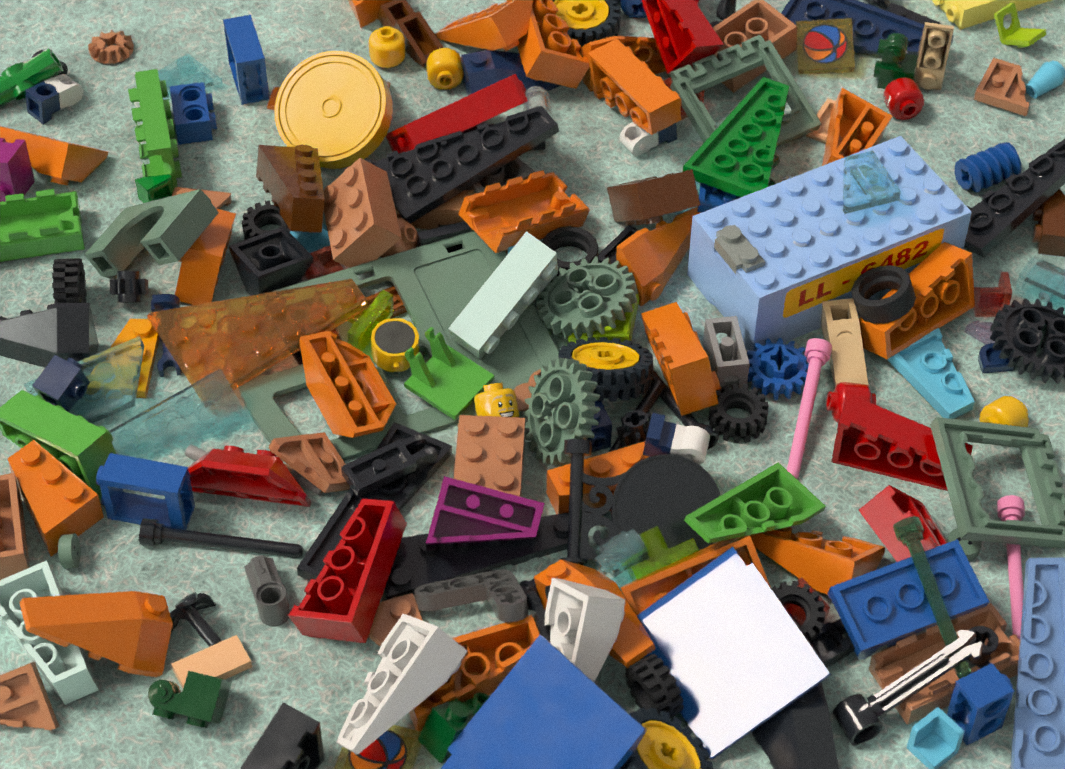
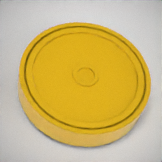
M345 51L318 53L299 63L287 75L280 86L274 108L276 127L283 142L288 147L304 144L318 148L320 167L329 169L349 167L359 158L365 159L372 154L384 140L389 130L393 113L391 93L382 76L367 60Z

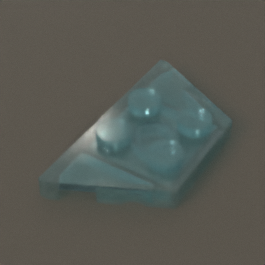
M140 336L78 361L85 368L83 373L90 384L83 398L77 400L69 413L75 416L80 415L88 422L95 423L135 406L144 352V343ZM37 379L24 384L27 392L34 396L38 394L32 385Z

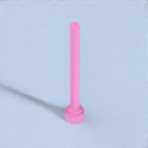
M819 338L808 340L805 349V357L809 366L787 471L796 479H798L821 368L830 360L832 351L831 343Z
M1009 495L997 501V514L1001 521H1022V518L1025 516L1024 500L1021 497ZM1006 544L1012 635L1015 634L1020 640L1024 594L1021 546Z

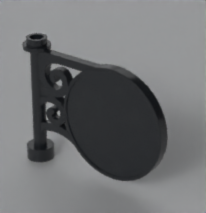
M584 439L564 440V455L571 456L567 558L560 559L580 565L587 564V560L641 562L665 567L713 544L707 543L684 521L687 515L721 496L713 478L699 464L682 456L661 454L639 461L621 475L610 478H597L584 473V456H591L592 441ZM583 484L594 486L588 495L592 503H598L600 498L596 494L602 493L606 498V504L600 508H592L584 504ZM617 484L614 493L612 494L608 486H613ZM610 508L612 521L602 516L606 514L610 510ZM602 525L608 531V536L604 540L600 538V530H596L593 533L592 537L596 545L601 547L609 546L614 542L617 535L622 545L630 553L594 550L588 542V534L591 528Z

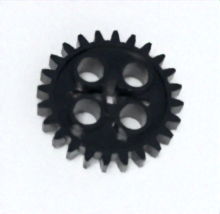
M1024 298L1022 304L1016 300H1013L1011 306L1005 304L1001 311L998 310L990 327L992 331L990 340L995 341L992 348L1002 350L999 359L1008 358L1010 360L1008 363L1009 368L1018 366V374L1022 375L1027 371L1030 373L1031 380H1034L1038 375L1041 376L1044 383H1047L1049 377H1052L1056 384H1059L1062 377L1065 379L1064 308L1060 307L1055 310L1053 309L1052 302L1042 306L1039 299H1036L1035 303L1031 304L1027 298ZM1044 324H1046V326H1047V327H1046V333H1045V335H1044V337H1043V339H1042L1041 346H1040V348H1041L1042 350H1041L1039 356L1037 357V356H1036L1037 347H1038V345H1039V343H1040V341H1041L1042 334H1043L1041 330H1042Z

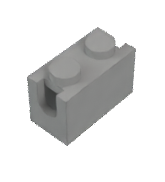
M737 316L705 319L703 347L708 355L711 371L716 372L721 389L725 385L731 388L734 383H738V388H743V384H747L749 360ZM726 333L727 336L721 339V343H718L716 334Z

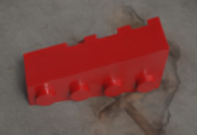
M847 393L838 422L832 463L948 491L930 427ZM965 443L966 450L971 455L973 445Z
M361 500L340 533L342 539L333 551L329 550L325 556L323 569L315 580L311 579L304 589L306 595L300 605H294L288 614L302 635L366 643L407 525L394 501Z

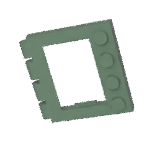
M757 35L743 41L741 46L736 44L718 52L717 57L713 54L694 62L693 69L690 65H686L670 73L672 79L670 88L680 96L682 108L703 143L716 130V124L703 102H700L697 98L696 93L762 65H765L774 81L789 85L787 103L791 108V112L783 116L777 147L820 128V120L771 40L765 42L761 35Z
M936 417L930 426L960 538L962 540L1065 549V489L1060 488L1063 486V481L1057 462L1053 460L1055 455L1049 436L1040 434L1038 428ZM966 442L1018 447L1020 449L1042 525L1029 521L990 520L989 514L983 510L981 500L984 496L981 485L974 479L973 471L976 467L973 456L966 450Z

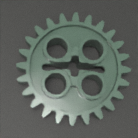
M595 257L591 263H587L586 259L583 258L581 265L576 266L575 263L571 262L570 269L559 268L560 275L555 276L551 283L543 289L544 291L538 295L539 301L536 302L546 329H552L554 335L562 332L564 338L567 339L574 333L576 339H579L583 333H587L588 337L592 338L593 332L596 330L604 334V327L616 328L614 322L616 319L626 320L624 312L633 311L631 304L637 303L635 294L638 293L632 272L629 273L627 266L621 267L620 261L617 260L611 264L610 259L606 258L602 263H599L598 257Z
M557 358L556 361L549 360L548 367H541V376H534L535 387L529 386L528 388L532 395L531 398L525 399L526 404L529 405V410L524 411L523 415L528 417L525 429H529L530 432L525 439L526 441H532L530 451L536 452L535 458L543 459V463L564 466L566 463L570 464L571 456L564 455V440H587V438H594L591 428L598 425V421L594 419V414L600 411L599 407H595V402L600 398V395L593 394L597 382L590 381L593 373L586 371L587 365L580 364L579 360Z

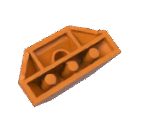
M331 331L301 336L299 342L306 385L332 433L354 438L383 431L396 407V402L370 357L350 343L337 339V335Z

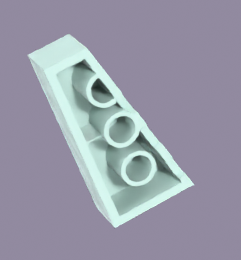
M526 231L448 328L450 338L479 359L486 353L491 354L498 346L499 338L506 330H510L515 325L524 310L558 274L557 253Z
M46 560L0 580V620L31 661L35 662L37 669L66 705L99 689L83 648L73 644L64 647L26 631L19 603L22 598L63 595L60 584Z

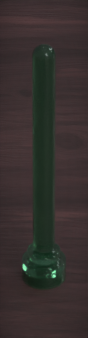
M917 516L902 519L895 523L892 528L897 541H902L903 546L908 547L945 646H948L957 640L958 637L921 543L924 532L920 518ZM967 660L954 668L959 679L971 674Z

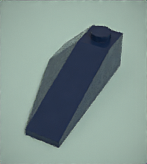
M487 50L461 55L463 67L462 81L467 95L473 94L513 74H516L517 78L524 84L527 100L532 99L533 95L544 90L550 91L562 86L526 77L519 53Z

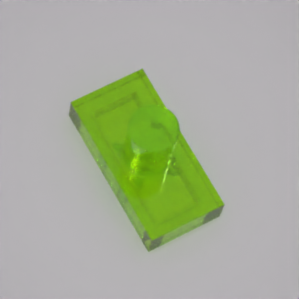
M382 290L367 309L350 301L343 306L340 317L353 324L347 332L348 343L360 351L367 347L371 342L372 330L375 326L385 319H390L393 315V294Z
M656 526L639 534L650 558L628 568L627 571L633 582L699 551L693 538L669 549L659 527Z

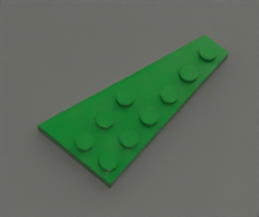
M763 77L684 164L683 171L693 169L695 181L739 197L767 188L787 103L789 85Z

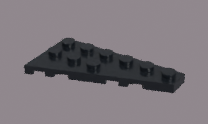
M542 106L507 116L505 121L489 126L487 122L477 125V130L462 134V131H458L416 144L413 150L400 154L396 150L387 153V158L374 162L371 159L366 161L387 172L395 209L403 219L411 224L558 133V124Z

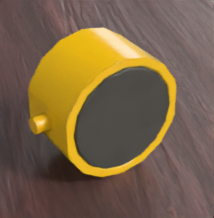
M401 318L381 321L372 330L371 355L374 363L379 368L388 372H402L409 369L410 364L405 358V352L412 347L415 356L419 353V334L417 328L411 322Z

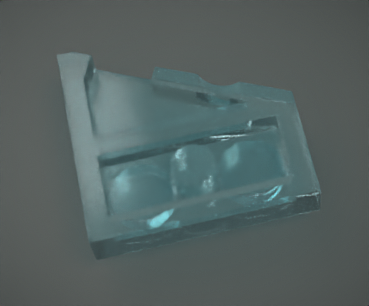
M873 150L845 157L843 165L844 214L899 201L901 190Z

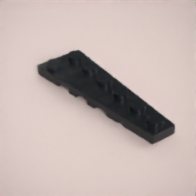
M1065 139L1050 148L1045 154L1030 162L1029 169L1021 174L1011 175L1005 179L1006 184L995 192L992 190L982 195L981 202L972 208L968 207L972 214L964 248L985 257L1065 184Z
M394 422L376 450L399 439L402 441L410 436L421 433ZM424 434L428 442L420 451H424L429 447L435 449L438 456L433 464L428 465L422 470L417 469L359 498L350 488L298 565V576L307 580H315L325 565L323 563L325 556L329 550L333 551L342 539L340 533L362 499L394 501L400 511L451 456L452 445Z
M569 513L542 516L534 539L426 545L428 534L402 537L385 586L386 600L411 593L415 595L414 590L424 584L488 572L508 564L513 566L527 562L532 558H540L567 550Z

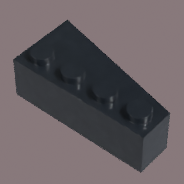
M283 702L240 769H318L325 760L320 722Z

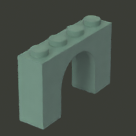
M201 189L127 207L84 255L103 277L117 275V271H124L144 247L158 265L177 262L219 212L211 203L210 198Z

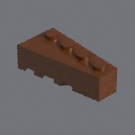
M304 144L297 145L296 147L258 145L256 178L259 182L263 181L265 192L271 193V201L274 206L280 207V215L290 231L322 233L325 198L318 148Z

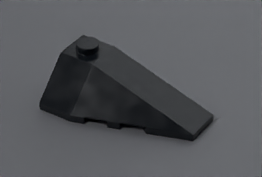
M54 303L47 305V310L33 313L29 309L21 311L20 316L10 319L0 316V356L45 368L54 355L64 360L68 358L76 360L85 368L83 372L94 371L99 343L90 303Z
M822 682L752 731V736L757 744L761 745L773 769H839L829 709Z

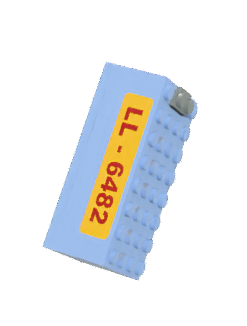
M898 136L692 216L687 275L707 301L716 306L724 317L737 316L745 348L747 351H754V344L759 343L764 346L767 338L772 343H777L778 338H782L783 343L821 328L822 301L853 298L851 290L854 282L860 275L870 269L893 265L903 268L909 274L943 242L963 249L972 212L901 136ZM891 289L879 291L872 295L869 300H880Z

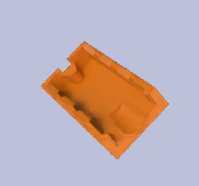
M541 170L531 173L526 180H523L522 176L509 179L505 186L495 183L486 186L484 192L466 196L458 215L495 253L508 250V247L516 245L526 231L540 240L549 232L559 227H582L590 209L575 193L571 194V197L565 193L568 186L554 172L545 174Z

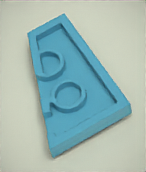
M939 328L887 359L943 418L955 419L973 410L975 401L962 374L955 369L952 362L953 356L949 348H945Z

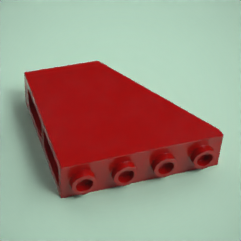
M513 74L387 133L385 137L392 152L397 150L398 154L413 150L416 144L458 131H465L527 102L525 86L517 78V75Z

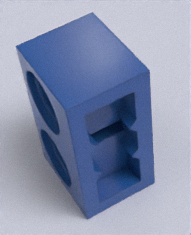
M204 82L169 86L178 145L213 140L212 130L217 129L215 112L209 113L210 110H214L212 93L205 92Z
M993 663L957 680L947 715L964 730L962 740L966 746L1002 728L1014 693L1009 678L1005 674L1000 673Z

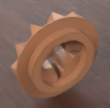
M113 30L109 33L100 32V36L92 37V42L88 45L90 56L95 61L104 64L122 62L129 58L134 51L131 36L125 35L123 31L114 33Z

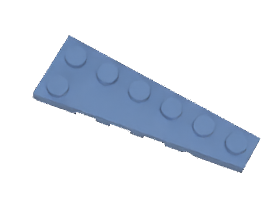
M1029 558L1026 561L1010 769H1065V558Z

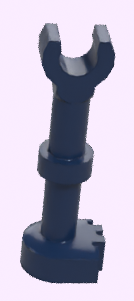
M173 294L152 295V316H155V318L162 317L159 339L163 342V355L157 363L158 374L160 377H164V370L167 367H175L177 376L181 375L182 364L180 359L176 357L175 342L178 340V330L174 325V315L180 311V299Z

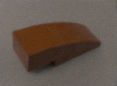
M393 0L380 6L378 20L383 27H392L403 33L405 52L422 67L427 65V59L433 51L444 48L420 11L414 12L407 0Z

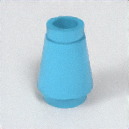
M1054 60L1044 62L1028 84L1025 85L1026 93L1036 99L1062 85L1065 79L1064 67Z

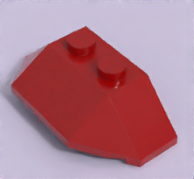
M227 445L224 446V450L212 449L188 467L192 492L304 507L311 506L312 501L282 460L268 450H257L256 454L244 453L243 448Z

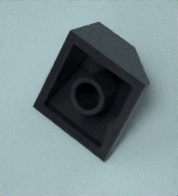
M284 226L229 246V251L244 287L251 297L298 284L313 263V256ZM271 301V302H268V303H265V304H266V305H267V304H272V303H274L275 301Z

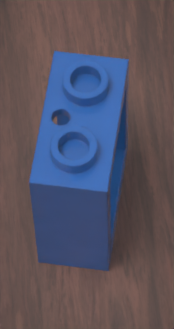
M251 15L224 19L223 25L228 62L241 104L269 100L265 57Z
M109 453L105 465H101L98 469L96 483L100 486L102 493L101 504L105 506L108 519L141 525L143 518L157 519L166 528L187 529L195 509L188 467ZM123 489L165 496V499L123 492Z

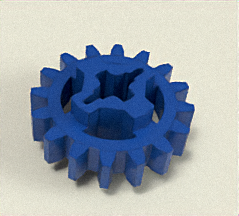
M767 338L764 346L755 343L754 351H747L749 360L747 382H752L751 389L754 387L756 389L761 388L764 396L768 395V393H773L775 400H778L780 394H784L787 399H791L793 391L801 395L809 366L807 358L804 356L805 348H794L795 341L783 344L782 338H778L777 343H772Z

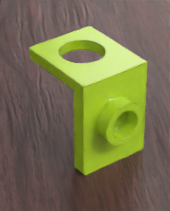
M1010 3L994 13L1000 42L1004 45H1016L1018 48H1025L1047 35L1046 29L1021 28L1015 3ZM1009 13L1011 15V25L1006 29L1003 25V19Z

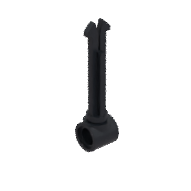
M958 631L957 634L960 638L877 694L867 697V700L862 694H854L839 702L833 709L832 715L850 743L857 746L873 739L882 730L880 719L887 716L886 713L971 656L975 660L979 659L983 649L982 642L967 646L976 636L974 631Z

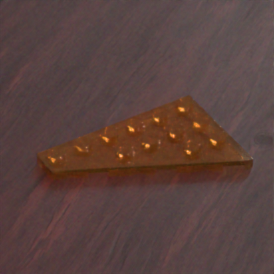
M352 279L156 311L146 316L206 408L301 349L299 342L301 336L331 331L366 310L370 305Z

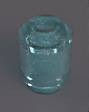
M630 529L627 532L621 531L596 548L598 556L594 558V561L604 575L610 573L613 577H616L642 560V555L647 552V548L634 529Z

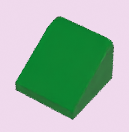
M170 174L142 177L135 180L138 199L143 203L170 197L174 192L172 176Z

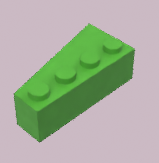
M24 390L18 392L0 407V430L3 436L20 448L35 440L98 494L99 500H101V489L96 483L98 469L101 465H105L109 453L117 454L112 444L113 437L105 427H98L88 422L84 417L80 415L75 416L67 412L60 405H52L41 396H34Z

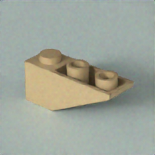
M925 22L914 75V81L919 87L926 90H941L954 26Z
M853 298L822 301L821 329L824 340L832 345L829 364L834 386L836 387L840 382L868 385L860 322Z

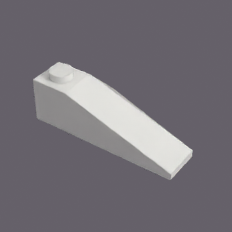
M552 578L545 610V625H551L550 643L593 682H595L618 636L620 624L624 618L625 599L607 590Z
M402 614L378 651V655L382 657V660L376 672L368 673L364 681L368 685L365 696L353 704L336 743L358 755L447 682L449 677L459 669L461 660L467 653V650L438 626Z

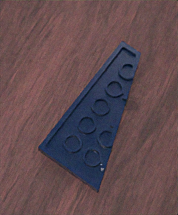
M789 0L781 12L783 16L797 26V47H803V38L811 28L829 24L838 27L845 33L848 40L846 52L877 55L880 39L886 40L890 34L901 33L909 41L906 54L918 56L924 24L858 0Z

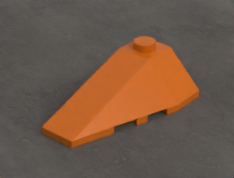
M507 0L508 4L506 2L499 5L497 3L493 4L479 13L474 12L453 21L434 34L439 40L490 51L500 48L508 51L519 45L518 39L528 33L533 0Z
M0 126V138H5L7 143H14L16 139L26 140L32 168L41 174L51 176L50 182L68 186L69 180L82 182L108 156L107 151Z
M698 207L676 215L671 223H666L664 220L658 222L655 227L656 229L651 231L646 228L638 230L617 246L616 261H620L621 267L627 266L629 273L632 272L640 298V306H643L649 300H656L661 295L664 287L689 250L692 216L700 214L697 212Z
M786 527L750 535L756 549L816 591L827 594L830 587L876 570L885 553V547L846 536L842 537V541L822 539L823 532L814 530L811 532L792 533V528Z
M560 559L534 576L544 610H546L547 605L545 587L551 585L552 578L607 590L625 599L624 618L620 624L618 636L608 655L627 668L655 650L653 641L616 582L595 568Z
M138 591L29 597L22 598L19 602L27 632L64 647L73 644L89 651L88 657L97 661L102 657L119 663V670L129 674L158 677L163 674L173 625L165 596Z

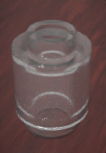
M542 87L529 88L526 91L528 101L523 103V111L542 106L553 118L549 93Z

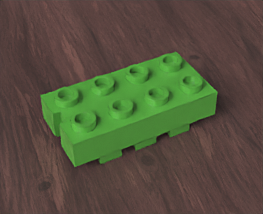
M158 69L139 71L135 74L137 88L128 89L130 101L132 103L139 102L140 107L131 108L133 121L136 124L137 122H143V125H136L134 128L136 141L140 144L138 147L140 159L149 158L150 164L143 163L142 165L143 177L170 174L175 189V187H178L177 178H182L180 161L173 160V158H179L169 99L163 100V98L168 97L166 81L159 80Z
M54 189L36 191V197L24 198L23 193L5 196L6 201L0 202V262L85 249L77 191L55 194Z

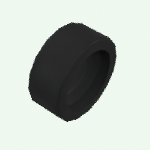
M572 226L559 227L549 232L542 240V243L553 251L568 246L577 247L585 251L587 263H591L598 255L599 247L597 240L590 232L582 228ZM557 259L558 274L556 276L560 275L559 268L570 269L571 262ZM582 259L573 261L576 266L581 265Z
M893 265L879 266L868 270L859 276L851 290L858 315L865 321L874 324L898 320L911 310L916 300L909 274L903 268ZM899 289L888 298L869 300L872 295L879 291Z

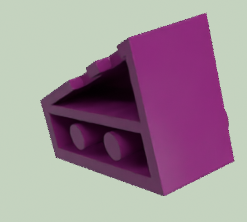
M444 476L426 545L534 539L545 503Z

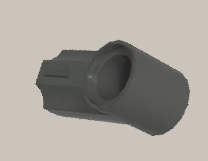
M264 555L251 558V561L244 566L257 605L259 618L267 626H280L289 619L288 614L290 613L286 588L281 583L273 558H268Z

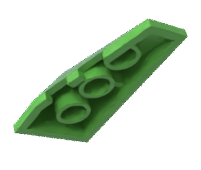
M778 462L685 517L684 521L707 543H713L800 525L824 511L826 506Z

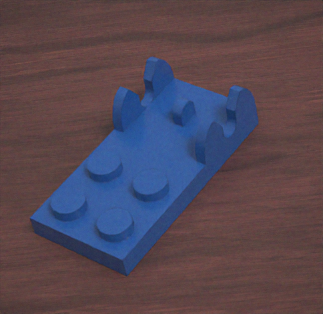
M958 539L830 587L827 593L846 628L859 660L868 658L884 645L890 648L896 645L897 641L984 608L989 603Z

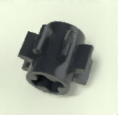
M117 271V279H110V294L117 295V303H141V295L148 294V280L141 279V271Z
M635 410L621 418L622 426L616 429L619 441H624L625 447L646 441L651 413L646 414L643 411Z

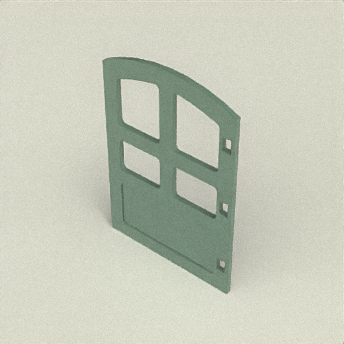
M474 230L230 305L228 335L233 374L247 410L270 444L273 438L302 435L283 414L274 398L305 388L307 385L303 364L270 375H265L261 372L256 343L257 322L259 320L281 314L282 310L285 311V309L291 311L321 302L324 304L340 340L350 343L370 357L395 400L396 407L383 431L354 438L342 436L330 440L343 461L375 451L394 422L423 434L437 432L459 423V416L456 420H453L435 407L409 415L402 412L383 370L373 361L371 341L367 339L347 297L349 292L385 281H391L414 326L417 328L419 351H425L430 358L432 357L430 342L425 337V332L430 327H433L435 336L441 332L447 345L495 375L494 380L490 384L502 382L503 389L511 388L514 390L516 386L527 383L535 371L541 369L542 366L548 367L549 360L556 361L559 352L533 303L519 316L515 325L510 330H506L499 338L500 342L491 354L486 353L481 359L450 338L448 328L507 256L505 251L495 253ZM462 244L463 249L451 253H448L446 250L448 247ZM374 271L373 277L359 281L357 275ZM283 298L284 304L272 308H267L265 304ZM474 401L460 415L477 416Z

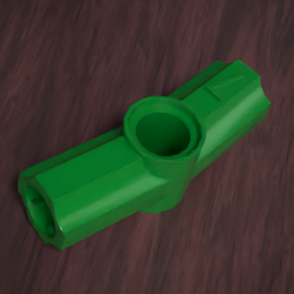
M51 49L45 50L25 63L14 64L2 72V76H0V107L14 99L22 100L26 98V89L50 79L63 71L62 64Z

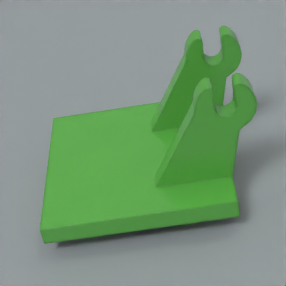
M430 327L425 332V337L430 342L432 357L425 363L420 352L416 356L414 355L412 347L405 352V358L410 364L412 376L404 383V387L453 420H456L474 401L475 396L484 390L483 386L489 385L494 380L495 375L447 345L442 333L439 332L435 336L434 328Z

